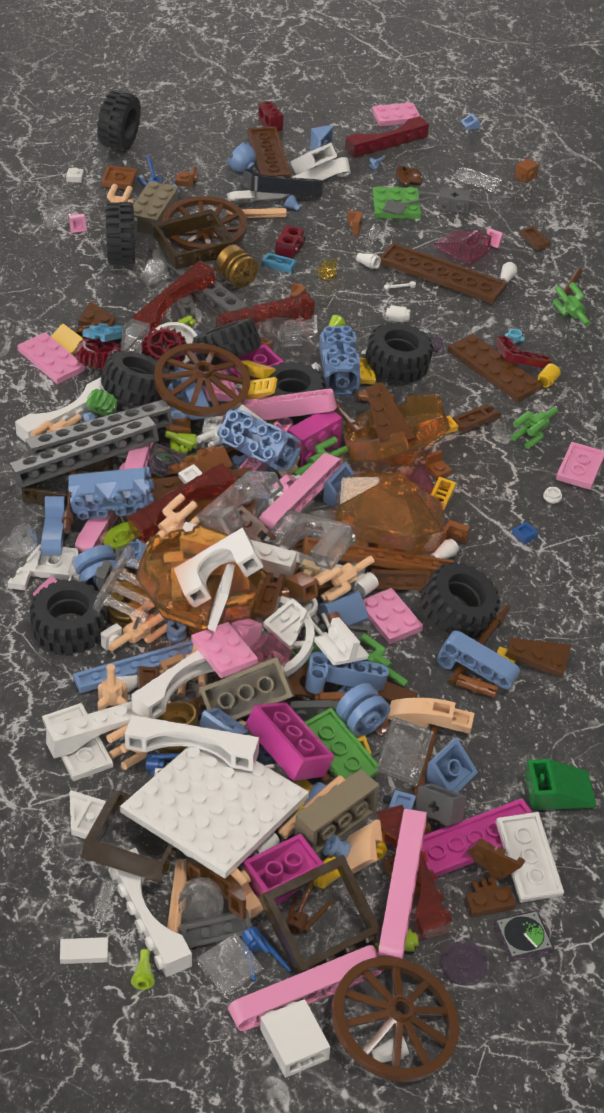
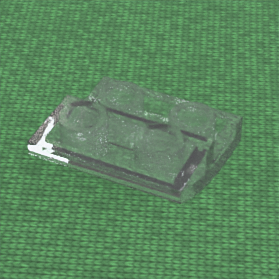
M235 933L196 958L208 979H212L222 996H225L263 970V967L253 953Z

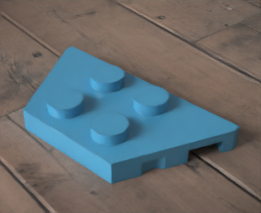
M98 324V326L90 325V328L83 329L84 337L91 339L100 338L102 342L137 335V328L118 325L112 327L108 326V324Z

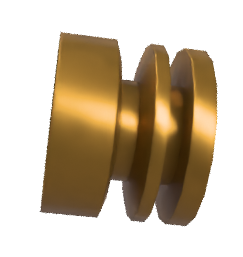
M231 245L222 250L215 266L217 272L236 288H243L252 283L259 270L258 262L238 245Z
M128 573L119 574L108 582L106 590L107 618L112 623H117L122 627L127 626L133 622L130 617L131 612L147 602L149 588L141 577ZM144 613L143 615H141V617H142V618H145L146 613Z
M170 702L167 704L166 712L156 718L158 720L199 726L196 709L188 702ZM169 746L159 749L162 754H177L183 752L187 746Z

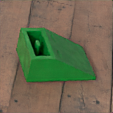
M551 759L528 760L525 780L532 810L595 808L597 806L588 771Z

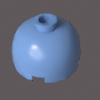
M248 142L246 144L242 143L232 152L233 157L231 159L228 158L227 161L228 166L236 172H244V169L252 170L255 167L256 153Z

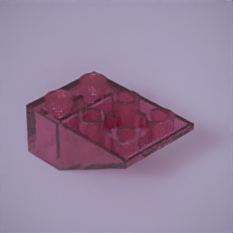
M457 230L439 239L434 245L470 265L490 252L492 236L481 230Z

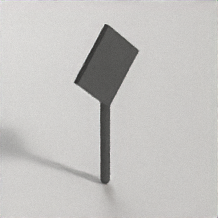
M431 197L405 203L388 200L383 211L402 215L407 205L427 201Z

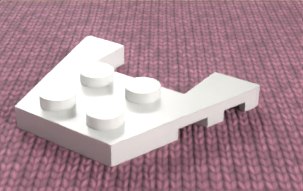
M39 544L27 558V563L16 571V576L13 579H9L8 588L26 590L30 576L40 578L53 576L59 580L70 581V579L80 582V575L76 573L72 563L78 555V549L63 547L62 555H42L41 544Z

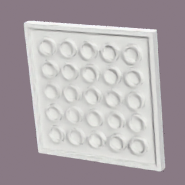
M187 747L120 806V813L226 879L309 798V792L257 761L253 771L231 768L224 760L213 753L195 747Z

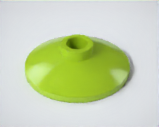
M133 522L120 523L105 534L103 543L104 545L112 546L113 549L125 547L137 537L139 528Z

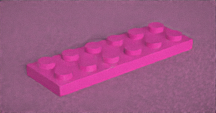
M523 798L463 820V822L455 823L453 826H447L424 835L419 862L421 871L427 880H431L475 863L472 857L466 853V850L480 838L503 849L495 822L496 819L532 813Z

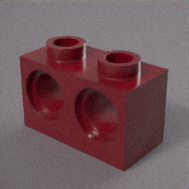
M272 101L260 103L258 119L264 127L276 126L278 131H283L284 115Z
M286 225L276 240L275 255L293 259L296 253H299L301 245L305 243L304 229Z

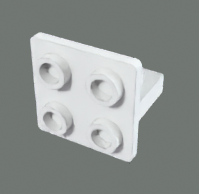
M339 617L332 618L328 635L315 637L314 639L316 645L333 665L368 659L369 655L360 645V641Z

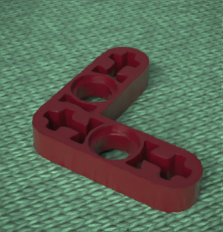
M499 335L495 344L504 359L509 362L545 368L547 364L552 362L549 356L518 350L513 340L507 336Z

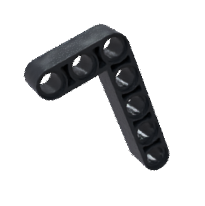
M244 169L242 185L254 192L321 197L323 180L263 175L256 170Z

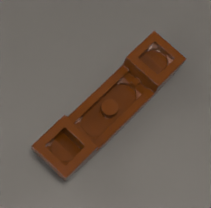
M189 858L186 860L187 879L200 889L206 886L211 887L228 900V909L242 920L247 919L246 896L243 888L233 876L229 875L225 879L195 859Z

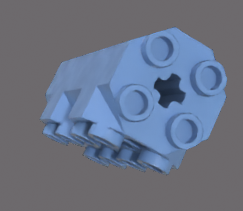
M350 326L325 327L320 334L319 348L326 389H332L334 396H350L354 389L358 390L360 388L361 379L359 353L356 352L355 332L352 331Z
M229 410L226 413L224 422L217 431V435L222 443L283 473L287 471L285 470L286 467L291 468L294 466L300 454V448L297 447V443L300 444L301 442L300 439L243 410Z
M150 467L69 475L68 488L72 495L70 497V504L73 513L77 514V517L81 520L105 518L111 509L119 516L143 514L147 506L154 504V496L151 493L154 490V480L150 479Z

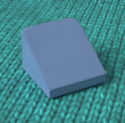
M473 113L461 120V123L467 130L482 127Z

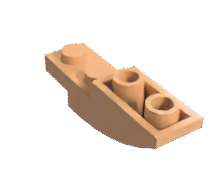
M404 698L391 701L387 719L428 729L429 724L470 734L474 713L456 709L455 702L446 700Z

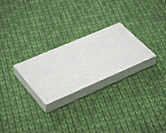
M230 563L226 565L214 598L208 623V629L212 631L216 630L229 595L235 565Z
M82 703L44 715L42 719L45 726H50L87 715V712ZM99 736L88 741L74 753L61 756L73 781L113 767V762Z
M539 812L497 818L495 822L503 849L506 850L505 855L515 860L519 857L526 860L520 869L511 874L520 903L563 896L564 890Z

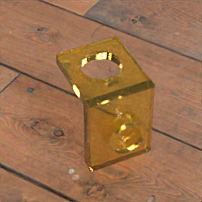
M336 259L321 260V266L316 267L320 280L336 278Z

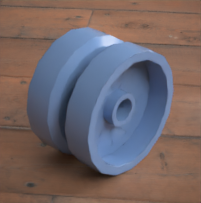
M100 545L87 549L77 555L72 561L76 573L80 575L79 581L87 582L89 586L93 585L96 587L97 578L95 577V572L98 566H102L104 560L112 562L113 577L122 574L120 564L115 560L116 555L110 545Z
M362 683L349 690L342 697L336 708V714L347 724V727L356 737L366 736L376 730L385 721L390 712V705L383 697L378 695L376 689L369 683Z

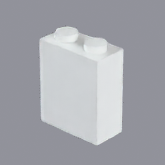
M329 143L291 161V165L297 175L332 160L337 155L332 143Z
M305 999L299 1002H291L286 1007L277 1011L271 1010L261 1017L260 1030L285 1078L329 1060L330 1045Z

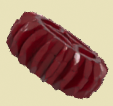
M161 326L160 330L154 328L153 333L149 331L148 336H144L141 352L146 356L159 360L165 353L163 345L167 352L174 347L187 344L181 332L176 333L175 328L170 330L169 327L163 329ZM186 354L178 356L174 360L185 361ZM166 365L167 369H169V367L175 368V366L173 365Z
M88 338L79 341L77 344L76 359L84 366L103 370L108 356L115 351L121 352L122 350L119 344L114 341L102 342L100 338Z

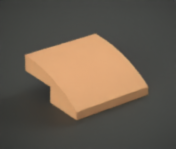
M375 820L348 836L346 841L350 843L351 848L346 860L353 874L377 861L376 844L382 842L380 820Z

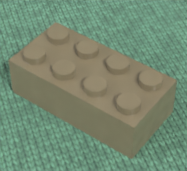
M156 181L148 182L133 204L134 217H137L138 220L137 232L153 235V223L161 222L166 210L178 202V187L170 184H161Z
M275 657L199 688L207 710L218 707L235 720L250 715L254 705L280 703L295 697L280 657Z
M362 769L355 774H350L341 784L333 786L324 796H319L307 808H302L298 811L295 821V836L301 834L318 855L323 851L324 845L330 836L343 837L377 812L379 784Z

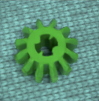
M103 389L92 390L87 397V407L100 416L111 415L117 408V399Z

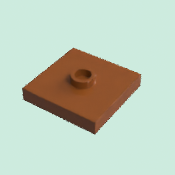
M108 165L102 178L101 186L111 188L113 184H116L119 189H126L127 186L132 187L137 176V169Z

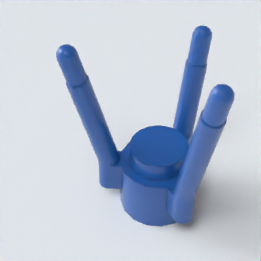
M147 155L152 174L148 182L156 181L162 184V176L156 177L150 156ZM137 176L139 181L146 187L147 183L140 176Z
M149 753L146 759V770L151 771V776H154L155 768L163 769L166 766V762H171L180 753Z
M250 927L242 933L244 943L241 947L245 953L253 982L256 981V975L250 950L257 952L263 949L265 953L270 952L288 972L292 971L291 967L267 942L257 927Z

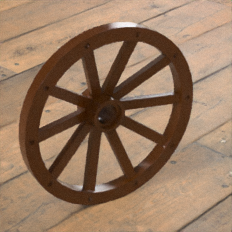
M197 196L180 200L171 205L162 218V221L173 219L172 217L179 211L184 216L189 215L190 213L185 209L187 207L198 205L199 212L204 211L203 205L217 206L215 210L217 217L223 208L233 213L221 220L223 225L238 218L240 226L225 227L228 232H236L232 236L235 240V245L244 238L247 231V218L242 209L236 204L218 197ZM211 227L166 237L172 244L188 251L221 243H211L210 240L212 238L219 240ZM180 235H194L188 240L178 237ZM197 240H200V241L205 242L206 244H200V243H194V242L197 241Z
M189 343L174 347L160 357L155 367L154 384L161 398L178 411L199 417H216L225 415L229 410L234 411L244 403L249 393L250 376L242 361L231 352L210 344ZM193 353L208 354L205 361H199ZM186 354L194 365L174 360V358ZM214 356L227 362L215 366L211 364ZM167 364L189 370L162 374ZM234 367L240 378L217 371ZM190 377L170 392L163 380ZM218 379L242 384L240 393L238 395L235 394ZM211 382L233 400L219 406ZM192 383H196L190 404L175 397ZM202 386H206L213 407L195 406Z
M396 957L370 958L352 967L341 979L335 990L331 1013L336 1035L349 1056L370 1073L397 1082L418 1081L439 1071L453 1054L459 1036V1020L456 1007L440 981L421 966ZM392 970L395 998L371 971ZM400 972L421 982L408 997L403 995ZM363 976L385 1001L348 990V987L358 977ZM428 988L436 997L441 1007L414 1006V1001ZM344 998L379 1008L383 1011L345 1020ZM415 1015L445 1016L447 1036L445 1037ZM385 1019L384 1025L363 1049L356 1043L348 1029ZM413 1025L444 1046L442 1052L433 1061L430 1062ZM403 1027L422 1066L400 1068ZM390 1028L395 1029L392 1066L386 1065L369 1055Z

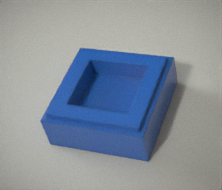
M527 522L512 529V534L523 544L532 541L539 535V532Z

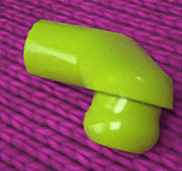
M188 315L177 322L192 327L196 320L192 318L193 316Z
M170 439V452L179 457H185L188 453V447L184 448V445L179 447L175 440Z

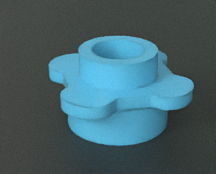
M511 329L509 333L505 334L515 344L523 342L525 339L522 337V332L519 329Z

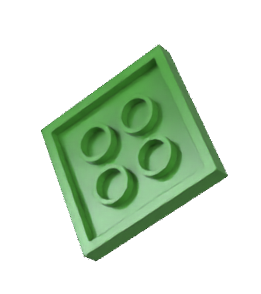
M373 187L372 195L375 218L421 219L420 202L407 205L402 215L383 211L388 200L402 203L418 200V188Z

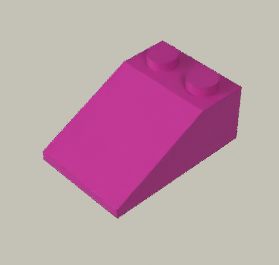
M299 834L243 861L242 870H245L250 877L251 882H249V885L258 898L263 893L324 863L304 837ZM300 888L276 899V904L287 900Z

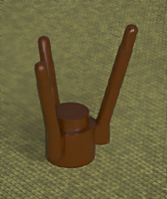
M313 881L309 883L296 911L295 907L298 897L296 895L293 896L285 922L290 932L295 935H301L303 931L308 933L310 927L333 903V900L330 899L309 921L307 920L308 916L303 912V909L313 888Z

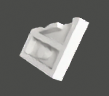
M292 598L263 622V627L289 650H292L307 616V610Z
M71 790L69 792L71 835L85 839L106 801Z

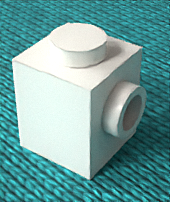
M223 416L205 418L203 433L213 429L218 430L223 423ZM212 438L203 442L210 443L212 442Z

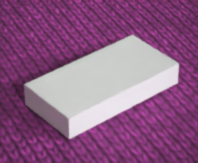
M108 937L61 939L60 964L108 962Z

